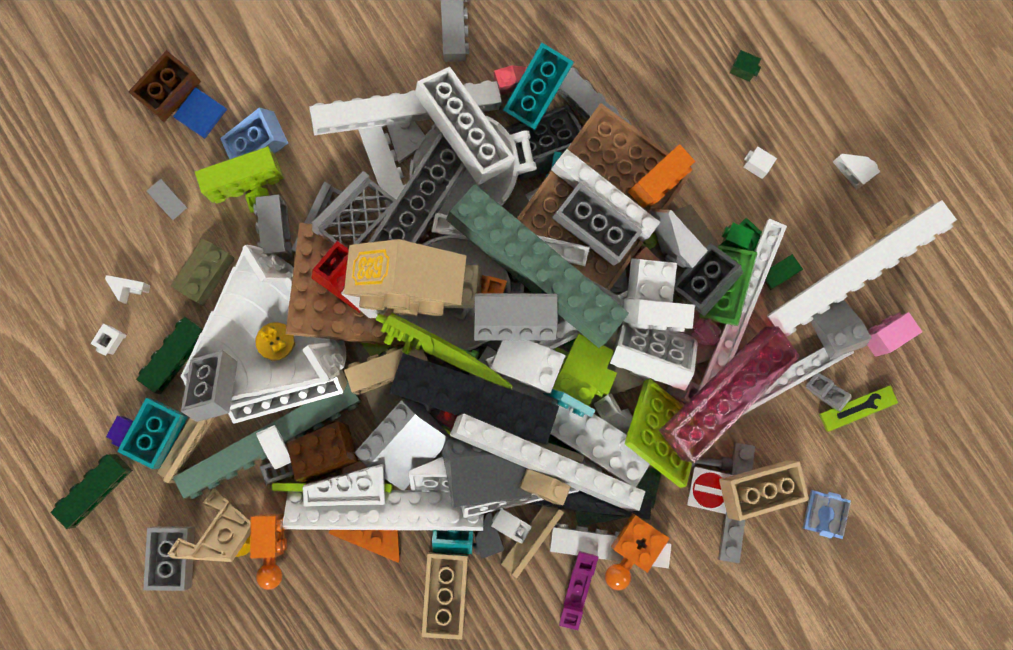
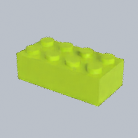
M269 146L195 171L201 193L212 203H222L226 198L232 196L239 197L246 191H252L257 187L262 188L266 184L273 185L284 179L277 157Z

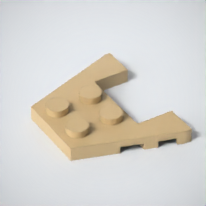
M213 488L203 504L205 507L217 511L218 514L196 545L178 538L167 553L169 557L232 562L251 534V522Z

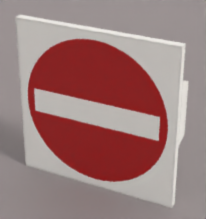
M694 467L687 505L726 514L719 479L733 475Z

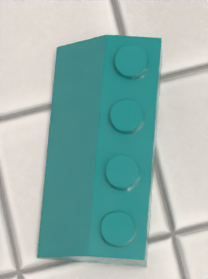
M541 43L503 110L535 130L573 66L574 61L546 44Z

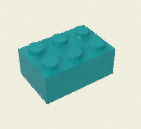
M146 398L117 452L151 469H160L188 416L155 399Z

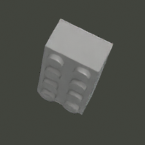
M580 182L552 217V219L613 266L622 260L642 233L641 229Z

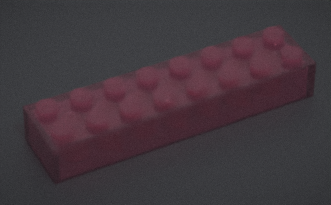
M779 326L764 327L659 430L681 460L695 463L800 358V355Z

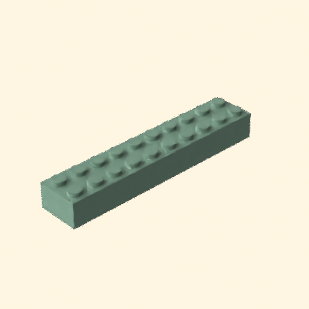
M476 184L449 211L446 220L532 293L557 294V313L598 348L609 340L628 316L629 312Z

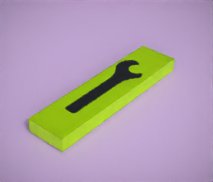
M891 385L849 401L840 412L832 408L820 413L819 416L826 432H829L895 405L898 401Z

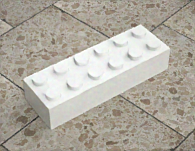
M451 67L417 81L415 96L478 185L510 169L514 156Z

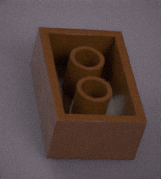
M166 50L128 92L156 117L165 122L201 81L192 70Z
M339 421L286 443L295 481L309 483L359 462L357 455L354 453L356 450L349 425Z

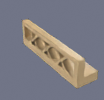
M215 417L198 422L191 418L188 420L157 474L164 477L163 481L175 483L173 477L183 472Z
M542 506L529 525L532 528L523 544L516 542L501 565L509 570L514 577L518 578L564 512L559 508Z

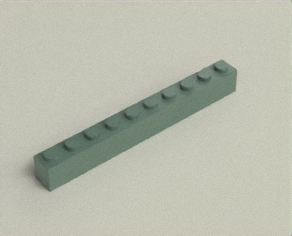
M347 380L344 393L300 406L176 475L173 479L183 499L191 497L193 500L203 494L202 491L206 488L211 490L219 486V481L226 478L229 480L238 475L237 471L244 468V470H247L255 465L254 462L256 460L268 458L258 440L257 432L275 425L287 447L286 443L307 435L306 432L312 429L314 431L321 429L325 426L324 422L337 420L342 416L340 413L346 410L348 412L353 411L359 407L358 403L362 401L358 395L351 392Z

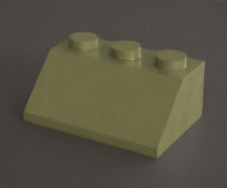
M202 238L171 284V287L204 306L235 258Z

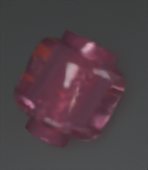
M701 318L693 326L692 336L701 346L710 344L712 347L720 340L718 336L721 333V329L712 319Z

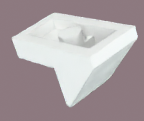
M108 275L105 277L117 299L124 304H127L129 293L141 295L142 292L149 293L150 285L144 282Z

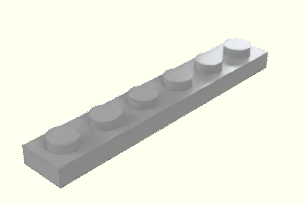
M734 443L733 467L730 470V475H737L752 470L755 446ZM727 512L724 514L718 559L740 563L745 519L741 521L729 519Z

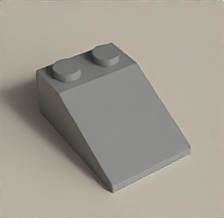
M651 208L650 214L660 221L655 232L661 252L666 256L665 260L677 263V265L683 268H693L708 250L672 210Z
M845 300L839 303L832 302L829 304L830 309L822 314L816 313L812 316L814 319L810 322L830 360L863 348L871 340V336L863 321Z

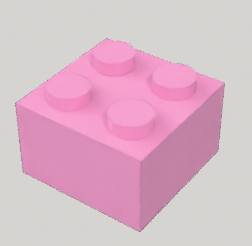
M899 312L882 320V324L868 329L871 340L867 346L875 357L888 354L922 333V330L909 312L902 315Z

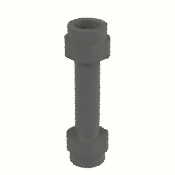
M695 454L692 467H695V464L721 467V470L727 471L732 470L733 459L729 457H722L721 459L696 457Z

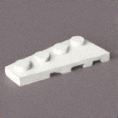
M384 464L304 484V506L385 504Z

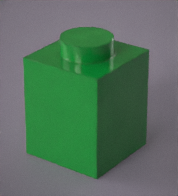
M733 222L724 228L721 235L724 238L722 244L746 250L754 231Z

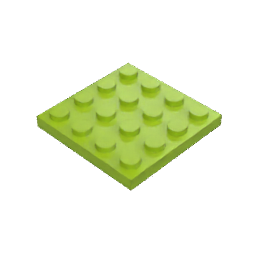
M649 378L644 380L624 444L678 487L683 488L687 486L703 422Z

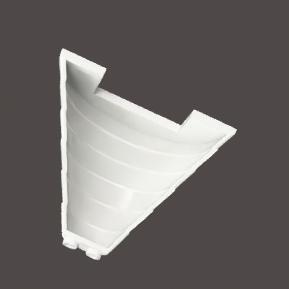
M253 245L242 247L243 250L237 264L232 268L215 309L211 311L181 374L184 385L186 386L191 359L222 350L237 361L232 400L328 382L336 378L346 362L345 342L342 340L294 335L295 347L285 358L271 361L264 358L258 352L256 336L263 326L273 322L287 325L294 267L275 254L270 256L263 254L264 251L260 247Z

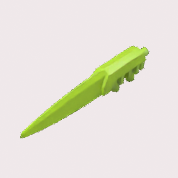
M381 313L377 315L376 320L384 324L381 332L387 333L384 340L385 344L391 345L394 337H396L398 341L406 342L402 349V352L405 354H409L413 346L418 351L423 348L424 352L434 355L460 369L500 386L512 389V385L499 374L441 337L394 313H391L388 317Z

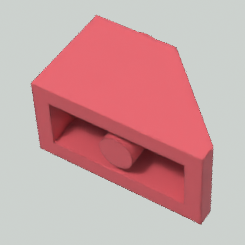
M511 65L494 70V80L497 81L500 96L514 92L527 67Z

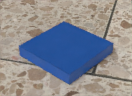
M195 87L173 117L205 139L227 109Z

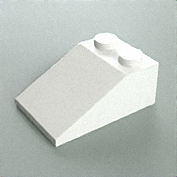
M501 340L490 369L542 393H551L565 355L529 340Z
M443 457L409 471L411 491H450Z

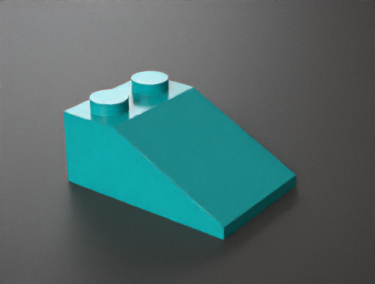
M433 530L432 551L434 553L472 554L474 531Z

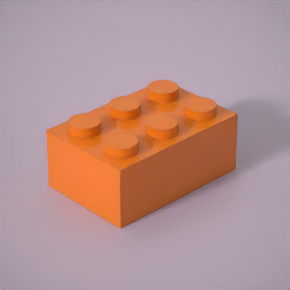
M679 144L637 182L628 193L643 209L647 205L652 207L669 190L676 186L683 177L693 170L690 166L696 161Z

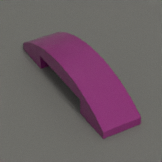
M581 551L578 552L566 591L559 626L579 630L585 600L592 576H594L598 556Z

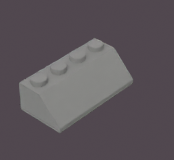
M475 293L474 340H556L557 294Z

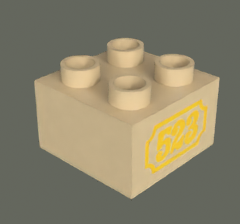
M400 239L349 245L344 294L360 297L359 307L364 309L384 310L387 307L394 309L393 313L398 315L418 316V313L443 316L444 306L461 305L466 255Z

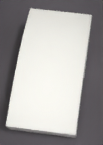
M275 425L256 433L274 469L291 463L283 437Z

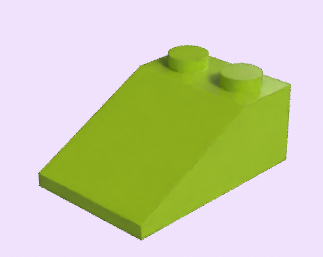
M578 333L552 389L564 392L589 406L614 350L604 345L598 348L589 339Z

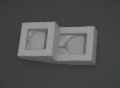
M162 179L147 190L148 194L172 220L188 208Z
M820 373L815 374L806 385L809 391L839 412L852 398L850 393L834 385L832 380Z

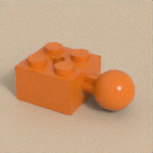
M632 513L611 545L614 551L623 556V559L619 564H613L607 569L605 573L607 585L614 590L627 588L631 582L630 569L633 564L648 573L670 538ZM638 539H643L644 544L638 547L636 543Z
M260 514L251 517L250 558H263V566L257 571L256 581L261 588L266 590L276 588L282 581L283 575L280 567L276 565V557L284 554V550L287 549V539L284 538V530L286 529L282 527L284 514Z

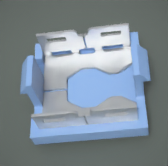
M811 490L802 528L818 532L820 536L843 539L851 500L841 498V495L828 492V494Z

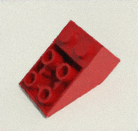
M336 241L312 269V279L360 313L361 310L341 294L345 288L349 249Z

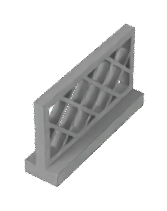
M363 171L312 222V231L318 236L322 235L333 245L336 243V239H339L338 242L342 244L341 239L353 238V244H361L383 221L396 199L369 179V175ZM371 187L375 190L376 196H365L364 191ZM376 200L377 208H366V201ZM379 200H388L391 205L386 208H380ZM354 201H363L364 209H352V203ZM378 212L377 220L367 221V213ZM353 213H364L365 221H354ZM342 214H350L351 222H340L339 217ZM365 225L366 231L364 233L355 234L354 226ZM340 226H352V234L341 235ZM329 227H338V235H330L326 230Z
M324 182L304 223L312 224L326 209L328 202L329 205L331 204L330 198L332 194L340 195L342 191ZM354 201L360 205L359 209L364 208L363 201ZM353 213V216H355L354 221H358L361 213ZM347 214L346 216L340 217L339 220L349 218L351 222V215ZM296 239V241H295V243H294V245H293V247H292V249H291V251H292L293 253H295V254H296L297 239Z

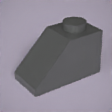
M487 512L484 518L483 531H478L475 538L476 543L473 544L476 555L480 554L482 559L504 551L498 530L492 527L493 516L491 512Z

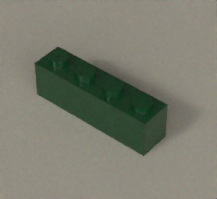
M187 317L180 319L176 323V329L172 334L165 337L162 347L152 354L151 361L147 366L142 367L138 373L139 376L136 380L153 393L162 394L190 358L199 335L203 331L201 326Z
M117 454L104 455L98 461L99 465L95 469L89 470L83 476L84 479L80 483L70 488V493L65 498L63 497L55 503V508L50 513L66 529L76 528L133 471Z

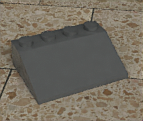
M569 105L546 112L535 130L523 122L505 127L510 135L521 131H529L530 133L529 143L537 169L519 174L520 181L550 171L554 151L562 152L563 154L582 129ZM522 142L516 143L519 162L524 164L526 161Z
M459 439L446 440L442 449V455L453 507L532 497V493L519 488L528 468Z

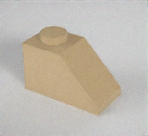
M526 469L519 488L558 505H564L571 487L555 478L530 469Z

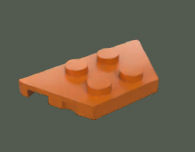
M398 530L329 531V534L397 563L400 561Z

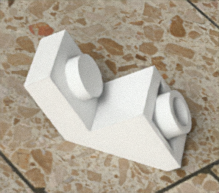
M612 394L594 403L601 419L623 433L629 431L633 417L628 409L621 411Z

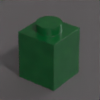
M740 50L730 74L750 82L753 76L757 77L761 66H759L761 58Z

